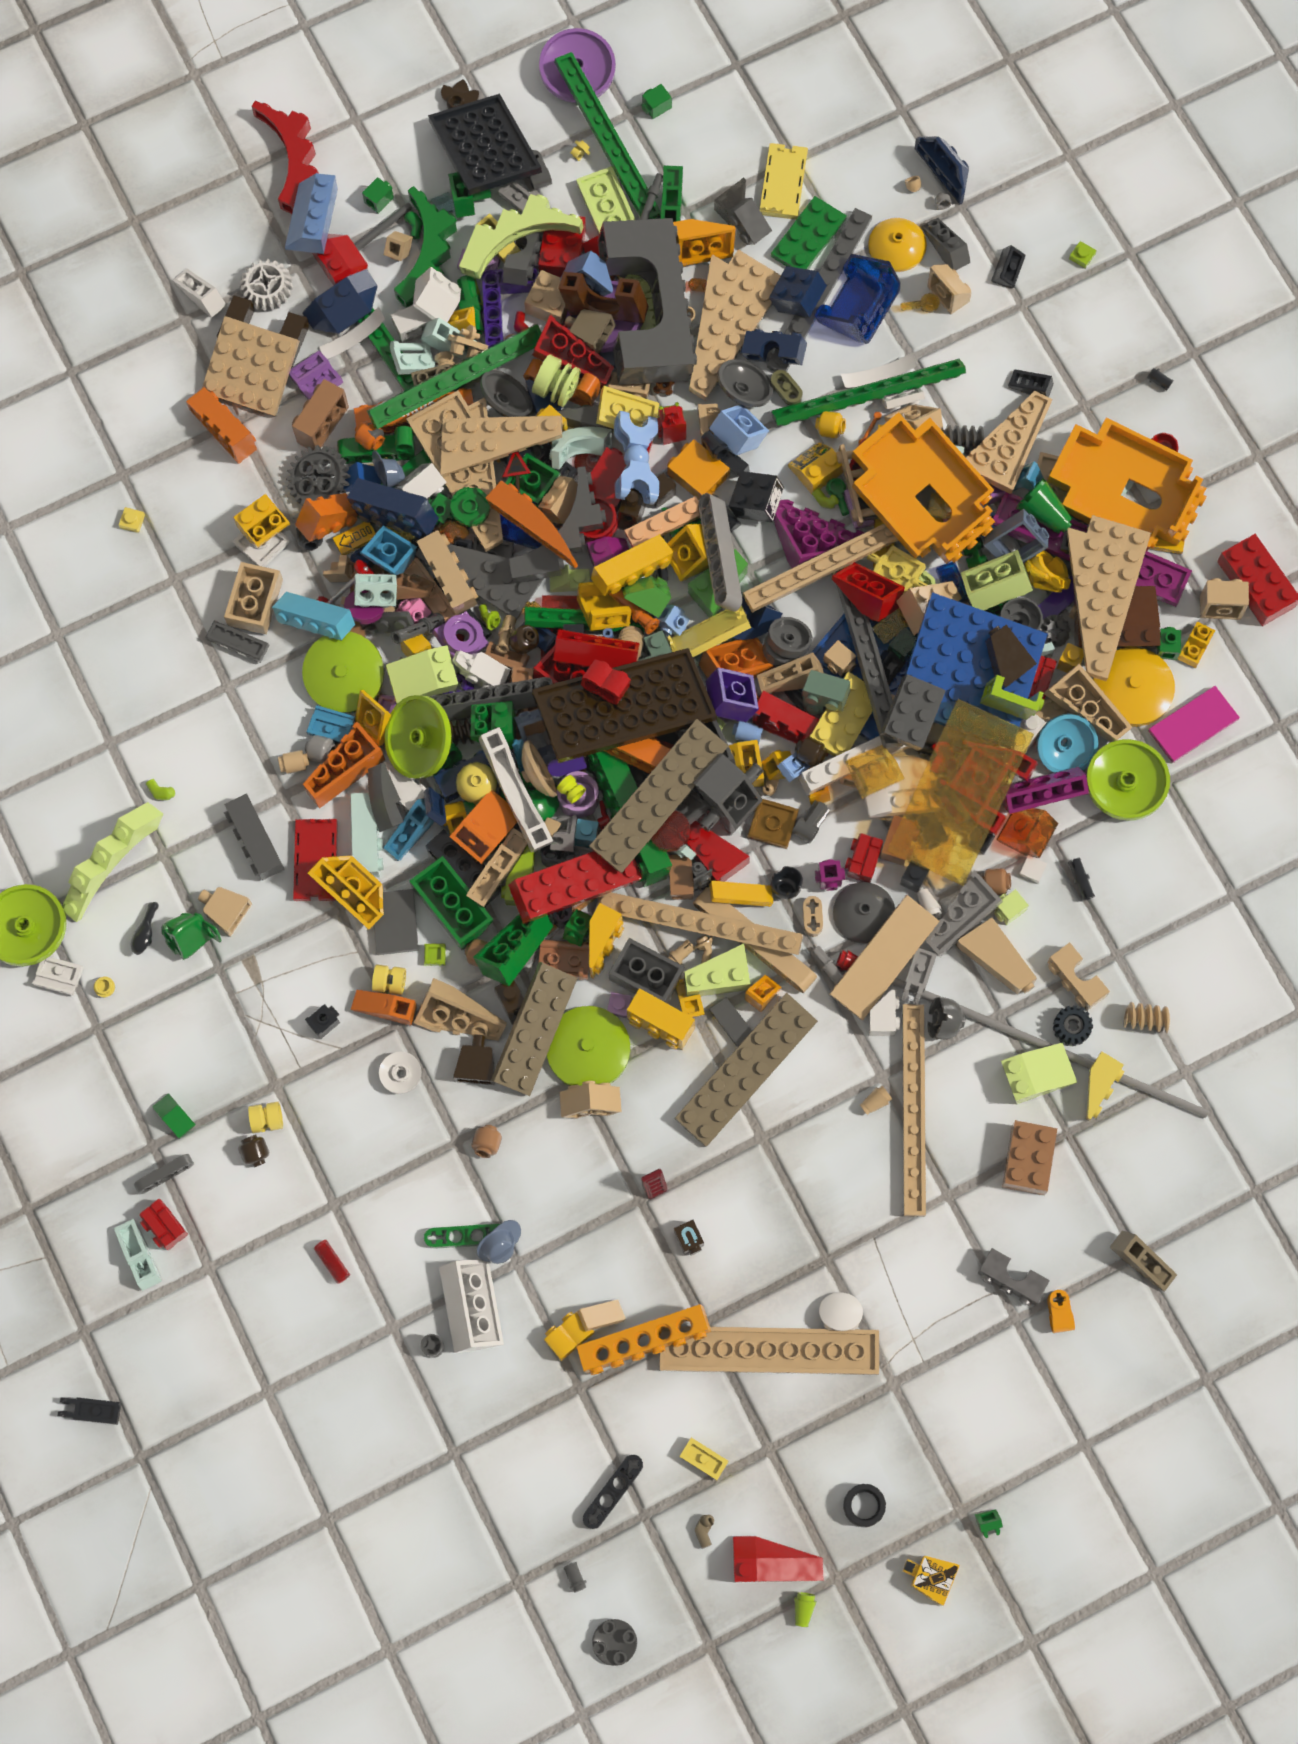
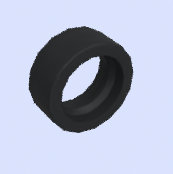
M859 1484L847 1492L844 1498L843 1509L845 1516L851 1523L858 1527H870L882 1519L886 1511V1501L884 1495L877 1487L871 1484ZM861 1492H868L877 1500V1511L874 1516L868 1519L857 1517L851 1507L854 1496Z

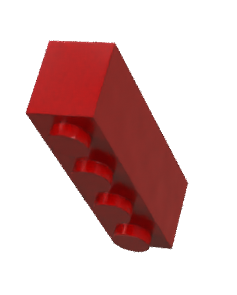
M558 629L553 660L562 664H578L581 667H590L594 660L605 661L611 668L637 662L640 643Z

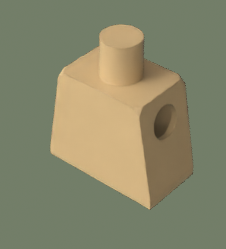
M218 887L214 894L204 889L198 897V900L205 904L203 908L205 916L230 937L252 905L249 898L222 887Z

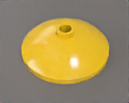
M890 218L880 222L872 230L868 241V249L873 261L881 268L892 272H903L917 266L922 261L927 247L926 237L922 229L914 222L904 218Z

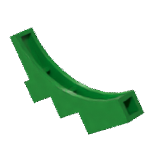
M414 186L408 190L409 200L418 211L423 222L424 237L421 253L414 268L394 288L395 297L404 308L413 305L415 282L430 267L441 272L444 276L439 266L451 258V247L446 239L457 232L455 216L451 212L448 213L444 208L438 211L434 204H430L427 201L426 195L421 190L418 191Z

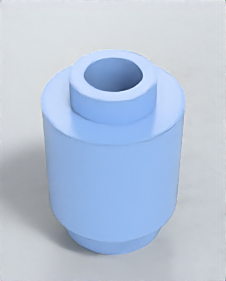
M739 721V724H734L732 735H735V740L742 742L758 740L759 744L763 728L754 723Z

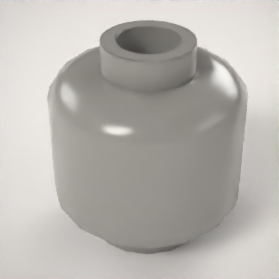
M320 735L313 736L305 744V752L308 759L322 764L328 758L327 755L337 748L331 738Z

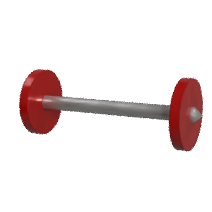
M357 560L354 563L357 574H374L373 570L364 561ZM355 576L330 600L324 596H319L316 600L333 605L355 583Z

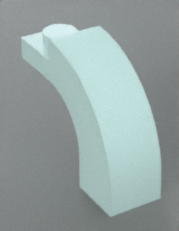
M578 427L562 432V438L552 441V449L550 451L552 468L560 469L570 457L577 454L588 453L601 456L606 447H612L611 429Z

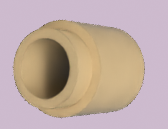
M303 750L283 753V756L278 757L281 773L286 772L288 774L304 771L306 766L309 765L307 753L303 754Z

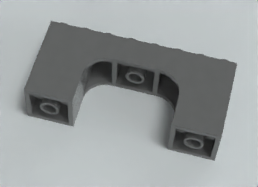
M673 218L605 221L600 229L597 239L599 256L606 263L609 276L637 275L643 278L651 289L656 327L652 329L618 332L613 347L618 385L688 381L690 374L693 373L694 365L697 364L696 353H693L692 349L694 346L693 334L690 335L689 329L691 328V317L687 316L688 299L684 296L686 284L685 280H682L681 277L683 264L679 262L678 257L680 255V245L676 244L677 226H674Z

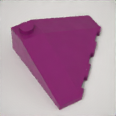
M788 499L780 500L773 519L791 569L864 534V532L858 529L856 533L846 530L844 523L832 518L830 522L819 518L820 513L805 507L804 511L793 506L794 502Z

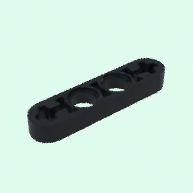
M629 1455L624 1459L585 1511L583 1523L587 1528L597 1529L602 1525L643 1469V1462L639 1456ZM636 1459L638 1460L637 1465L639 1468L631 1470L629 1474L633 1477L630 1480L626 1474L620 1471L622 1468L627 1471L629 1468L627 1462ZM621 1476L625 1478L626 1486L623 1489H616L614 1487L613 1481L616 1477ZM605 1494L610 1495L613 1499L610 1507H603L600 1504V1498ZM597 1504L606 1513L604 1516L599 1513L597 1516L599 1522L589 1525L587 1516L588 1514H595L597 1510L593 1507Z

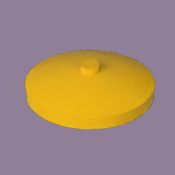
M1127 647L1116 650L1107 681L1093 677V681L1132 727L1145 726L1157 721L1169 709L1174 698L1175 681L1169 666L1161 657L1143 648Z

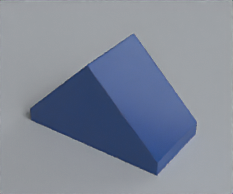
M356 462L345 472L350 475V478L345 479L349 486H344L343 489L346 492H350L357 478L381 484V480L374 466Z

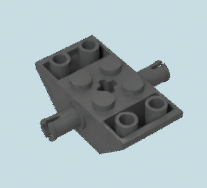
M720 753L693 782L702 797L709 804L711 810L699 822V825L709 832L720 820L727 832L732 835L763 801L752 785L761 773L764 772L758 764L753 763L743 773L725 755Z

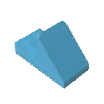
M1035 461L1023 467L1013 491L1021 487L1031 491L1043 478L1040 468Z

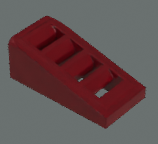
M657 1169L641 1178L642 1187L649 1199L667 1191V1184L661 1169Z

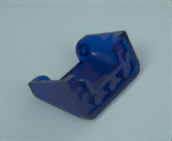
M851 254L843 266L847 280L832 306L822 304L814 316L820 324L858 343L868 344L900 291V280L890 261Z

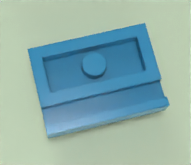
M316 705L315 712L307 729V735L328 737L335 743L340 744V740L345 734L348 735L352 730L355 716Z

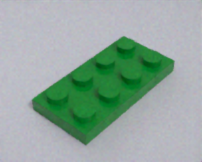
M814 196L771 252V257L785 266L809 269L846 221L847 215Z

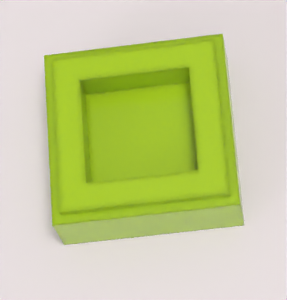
M424 944V965L446 966V944Z

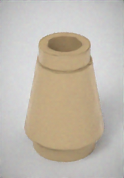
M883 1086L876 1087L860 1106L868 1115L888 1105L892 1098Z

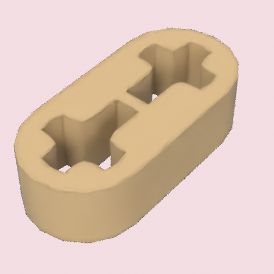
M816 896L807 897L803 903L804 931L811 937L818 936L823 929L822 903ZM810 902H814L816 906L818 905V907H815V914H811V908L807 907L810 905ZM811 919H815V925L819 926L816 928V931H812L808 927L811 925Z

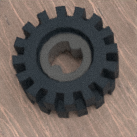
M1075 1005L1073 1007L1067 1006L1057 1014L1053 1022V1031H1055L1054 1035L1056 1038L1059 1037L1061 1043L1065 1042L1067 1046L1069 1044L1076 1046L1077 1044H1082L1090 1036L1093 1029L1092 1017H1089L1088 1011H1083L1084 1008L1080 1007L1079 1009ZM1069 1021H1076L1078 1030H1070L1068 1028L1070 1025Z

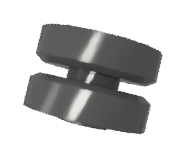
M781 617L774 620L763 643L762 651L764 657L769 663L778 667L807 655L813 639L811 630L805 623L792 617Z

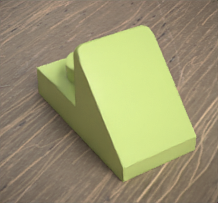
M566 564L564 569H561V576L549 577L550 592L578 591L579 583L590 582L589 569L569 570V564Z

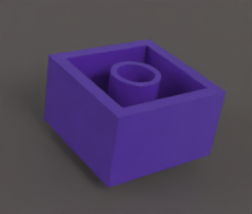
M718 667L705 681L707 693L718 717L746 723L759 710L753 675Z

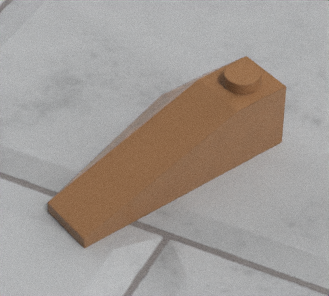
M377 564L370 567L374 574L392 575ZM356 570L352 574L351 579L357 574ZM416 574L396 575V600L429 597L435 583ZM354 584L350 587V593L354 591Z

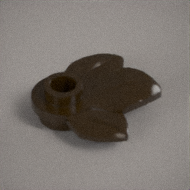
M462 79L453 88L443 85L441 96L447 102V108L450 109L477 101L479 90L469 91L467 83Z

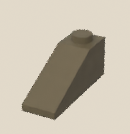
M1122 1230L1110 1246L1123 1261L1164 1292L1177 1276L1136 1234Z

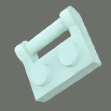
M391 341L390 351L398 374H411L412 372L436 367L430 351V345L424 341L421 343ZM400 351H421V353L401 354Z

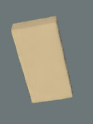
M618 1299L582 1308L578 1311L585 1332L622 1323L626 1319Z

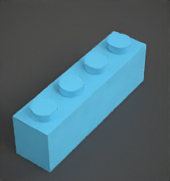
M285 592L272 607L277 621L281 624L341 641L355 626L349 609L290 592Z

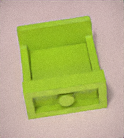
M996 675L985 685L980 704L1027 720L1032 715L1034 716L1036 712L1041 711L1044 704V699H1042L1044 692L1039 691L1030 699L1002 690L1005 677Z

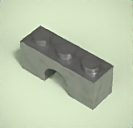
M991 1248L978 1271L981 1279L988 1284L994 1282L1001 1286L1000 1290L1008 1295H1012V1293L1020 1297L1019 1301L1025 1305L1031 1306L1033 1304L1035 1306L1050 1280L1032 1270L1027 1273L1025 1279L1020 1281L1013 1280L1007 1273V1266L1011 1258Z

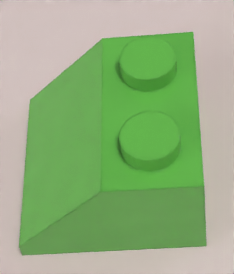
M652 576L640 578L633 585L622 587L625 599L658 618L672 598L668 583L660 577H657V579Z

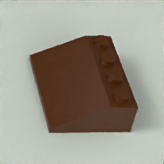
M1135 586L1117 648L1161 646L1156 586ZM1074 591L1075 646L1083 649Z

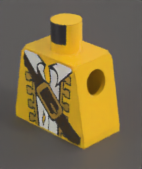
M923 1556L920 1564L907 1559L903 1572L914 1576L911 1584L913 1588L938 1605L944 1606L960 1565Z

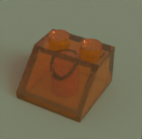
M1031 808L1011 813L996 840L1025 856L1029 855L1040 858L1059 823L1046 810Z

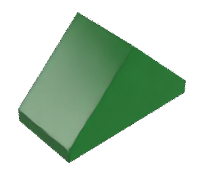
M169 1093L153 1106V1109L179 1139L196 1125Z

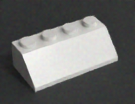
M463 1260L454 1261L439 1267L454 1353L471 1352L504 1345L489 1262Z

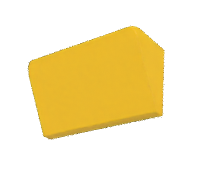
M469 307L454 311L447 323L460 331L462 328L466 329L469 325L475 326V308Z

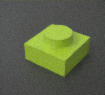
M1080 241L1070 254L1069 260L1086 269L1096 255L1097 250Z

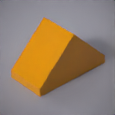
M765 974L746 991L745 1000L762 1012L782 987Z

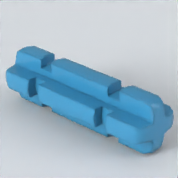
M515 739L512 747L519 772L521 773L524 771L521 760L524 741L522 739Z

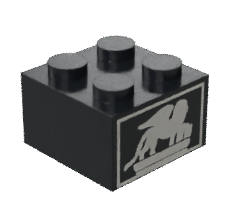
M741 471L728 506L736 518L773 522L784 486L777 475Z

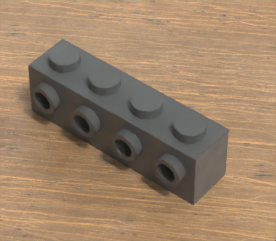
M247 793L224 804L227 809L224 814L228 822H233L236 827L233 829L237 840L242 839L245 845L241 848L246 858L251 857L253 864L250 866L255 876L260 875L263 881L285 870Z

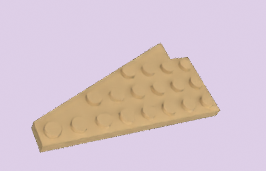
M740 250L735 253L729 263L714 255L711 256L695 350L697 364L693 367L689 386L690 392L705 401L718 383L717 374L721 365L728 360L735 359L743 347L746 331L756 329L771 307L772 302L769 296L781 276Z
M459 390L406 418L422 448L440 474L442 419L487 418L486 400L482 398L468 406ZM493 461L480 466L475 465L466 468L465 471H457L444 477L447 482L445 486L452 496L464 487L479 488L486 495L496 487ZM490 506L487 519L483 523L471 527L485 552L503 543L500 514Z
M1094 515L1091 517L1087 533L1068 528L1067 541L1085 669L1090 677L1107 681L1151 533Z

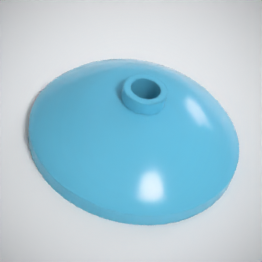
M1063 714L1051 719L1042 728L1037 741V752L1041 762L1054 773L1079 767L1082 771L1085 770L1098 750V736L1095 728L1088 720L1075 714ZM1063 739L1067 740L1065 745H1061Z

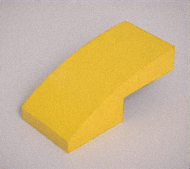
M684 978L680 979L676 986V991L682 1012L692 1018L705 1015L700 994L686 997Z

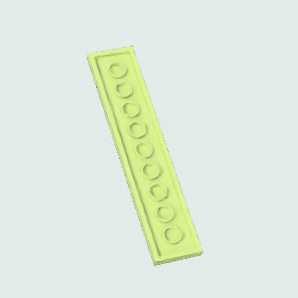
M612 166L576 179L577 186L598 234L600 233L602 223L605 221L635 220ZM627 275L625 279L639 280L649 305L645 321L640 330L656 327L650 286L643 278L637 275Z

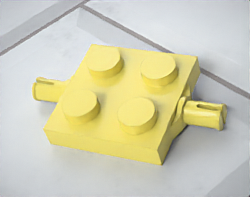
M893 545L881 557L874 553L867 556L868 560L876 564L873 571L904 586V593L909 588L928 585L919 580L920 575L926 569V565Z

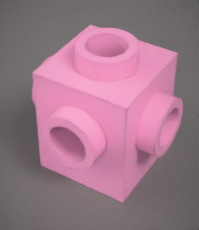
M420 598L403 600L395 611H409L414 624L432 613Z

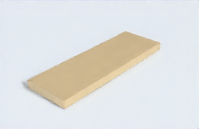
M905 895L829 994L859 1019L864 1020L940 921L911 897Z

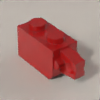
M669 406L658 410L657 437L658 439L662 438L663 445L686 440V421H684L682 407Z

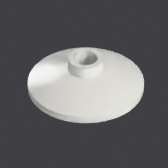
M395 1052L388 1055L382 1061L379 1068V1078L382 1085L388 1091L396 1094H403L413 1090L421 1079L420 1063L413 1055L407 1052ZM404 1071V1077L399 1078L397 1076L398 1072Z

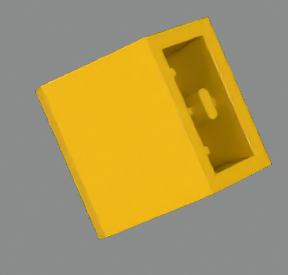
M266 493L233 517L237 528L256 547H260L290 525V522Z

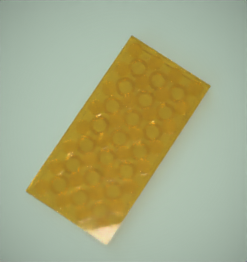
M957 699L887 851L964 886L1034 734Z

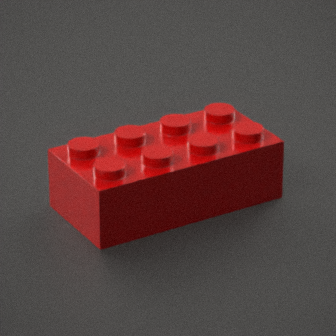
M1256 533L1221 553L1217 563L1229 580L1240 579L1242 582H1248V607L1262 627L1296 608L1298 605L1297 591Z

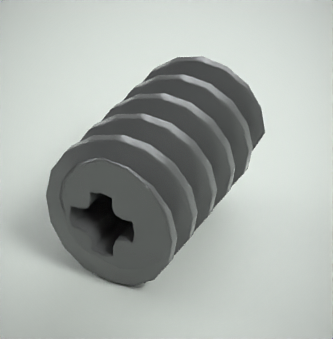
M947 424L945 430H943V433L954 445H965L966 451L969 450L970 445L973 446V449L977 448L984 440L982 426H979L976 431L975 426L972 425L968 431L967 426L963 425L960 431L958 425H955L952 430L951 425Z

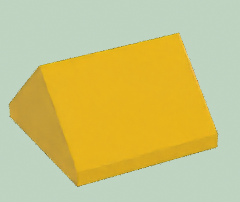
M361 690L355 723L358 722L378 746H381L385 742V728L391 714L368 693Z

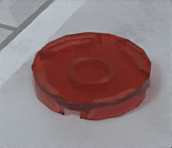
M674 810L652 836L653 844L660 850L667 852L676 851L685 845L691 835V827L686 816Z

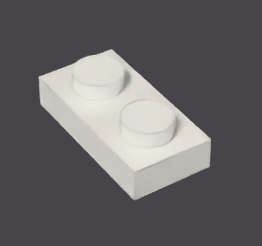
M917 388L900 394L886 396L881 401L882 406L892 411L900 409L901 405L920 403L919 400L925 399L924 391Z

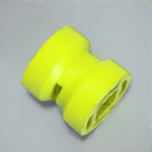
M572 775L566 776L557 786V790L561 794L567 795V800L571 804L578 801L586 791L583 785L576 783V779Z

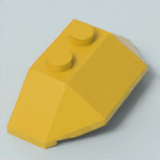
M352 855L322 857L309 870L308 874L368 929L384 915L382 883Z

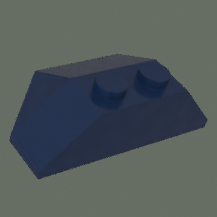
M939 136L916 138L914 148L959 205H961L964 200L969 172L966 161L961 160L957 155L956 149Z
M367 269L347 276L316 297L302 314L304 317H307L308 323L313 330L340 334L371 313L378 285Z

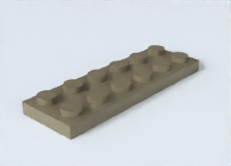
M542 962L538 963L491 1081L525 1095H531L578 979L577 977Z

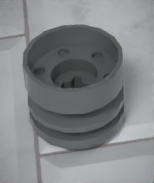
M1018 597L1009 600L1004 604L999 614L1000 617L1039 630L1043 623V614L1040 607L1028 598Z

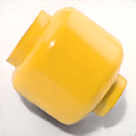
M825 411L822 412L820 417L816 418L815 428L818 429L821 437L838 438L845 432L846 420L838 412Z

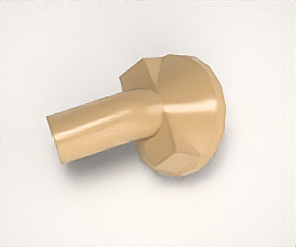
M704 935L696 940L695 949L704 951L701 964L711 958L712 936Z

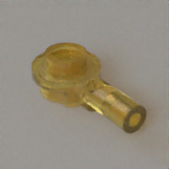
M933 293L925 294L919 301L900 303L901 311L921 309L923 312L932 313L940 306L939 297Z

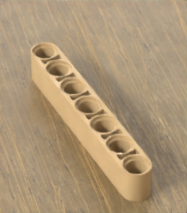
M706 887L693 902V905L700 912L753 923L729 903L712 902L709 887ZM739 942L741 945L744 944L748 951L801 993H805L817 978V975L791 953Z

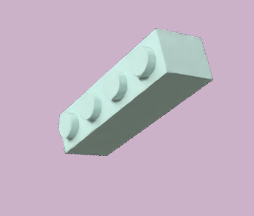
M369 792L351 793L352 856L372 875L380 877V870L384 869L383 858L379 856V851L383 850V840L379 838V829L372 812Z

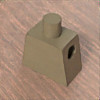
M586 309L581 310L577 318L568 316L565 320V327L570 329L569 332L578 339H581L586 346L598 354L616 326L611 314Z

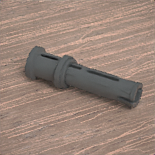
M434 613L429 618L423 617L416 624L392 632V640L394 643L399 644L421 634L430 635L435 628L445 623V619L440 613Z

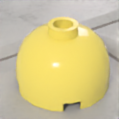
M479 762L469 763L457 774L456 788L462 799L468 803L478 804L487 793H490L492 790L496 792L497 778L492 768L486 764Z

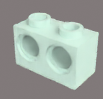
M355 574V605L361 607L381 606L384 608L396 606V575ZM368 590L369 592L362 593L361 591Z

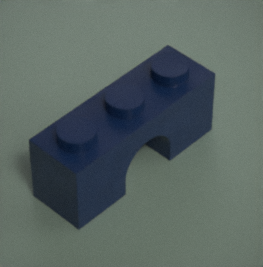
M754 329L753 331H746L741 353L747 360L766 362L769 351L779 348L778 357L784 364L802 365L807 342L799 333L783 334L779 331L768 333L760 329Z

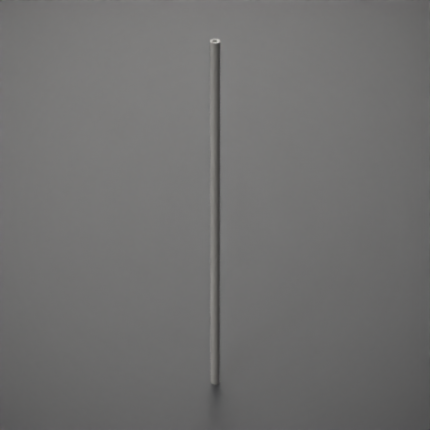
M895 978L891 985L904 990L905 981ZM913 988L909 989L910 993L914 995L917 994L918 990ZM926 990L921 995V998L931 1002L936 997H941ZM960 1005L963 1015L1039 1048L1054 1045ZM1065 1049L1070 1061L1089 1069L1092 1067L1094 1061ZM1123 1074L1119 1082L1204 1118L1209 1113V1110L1127 1075Z

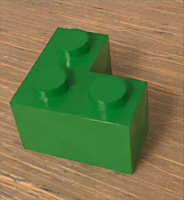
M457 172L448 174L456 218L475 215L473 201L491 198L490 189L469 195Z

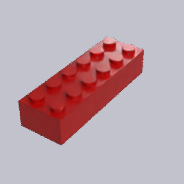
M593 851L517 878L508 886L523 924L635 884L642 879L635 858L620 874Z

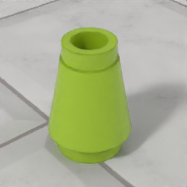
M798 1592L797 1597L794 1598L795 1625L808 1627L817 1601H815L814 1594Z

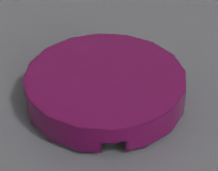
M363 590V591H361V592H362V593H367V592H369V591H368V590ZM354 591L349 593L344 602V608L350 610L354 622L357 621L360 624L376 622L382 617L385 610L381 606L361 607L355 605Z

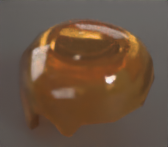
M454 519L445 522L438 530L441 535L445 533L449 543L452 544L454 543V537L458 536L464 539L470 532L466 526L459 524Z

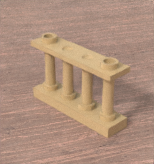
M842 444L839 446L838 452H836L837 461L839 464L842 463L853 506V510H851L853 522L856 521L859 527L864 522L863 517L876 514L871 508L860 509L858 498L861 497L852 488L853 479L859 478L865 471L863 469L850 470L848 460L853 459L851 456L853 450L846 452L845 446Z

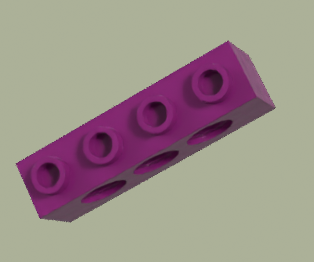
M1079 767L1029 779L1028 782L1021 781L999 787L1002 805L1009 814L1089 794L1086 774Z

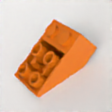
M492 790L483 797L449 837L482 864L517 824V821L509 804Z

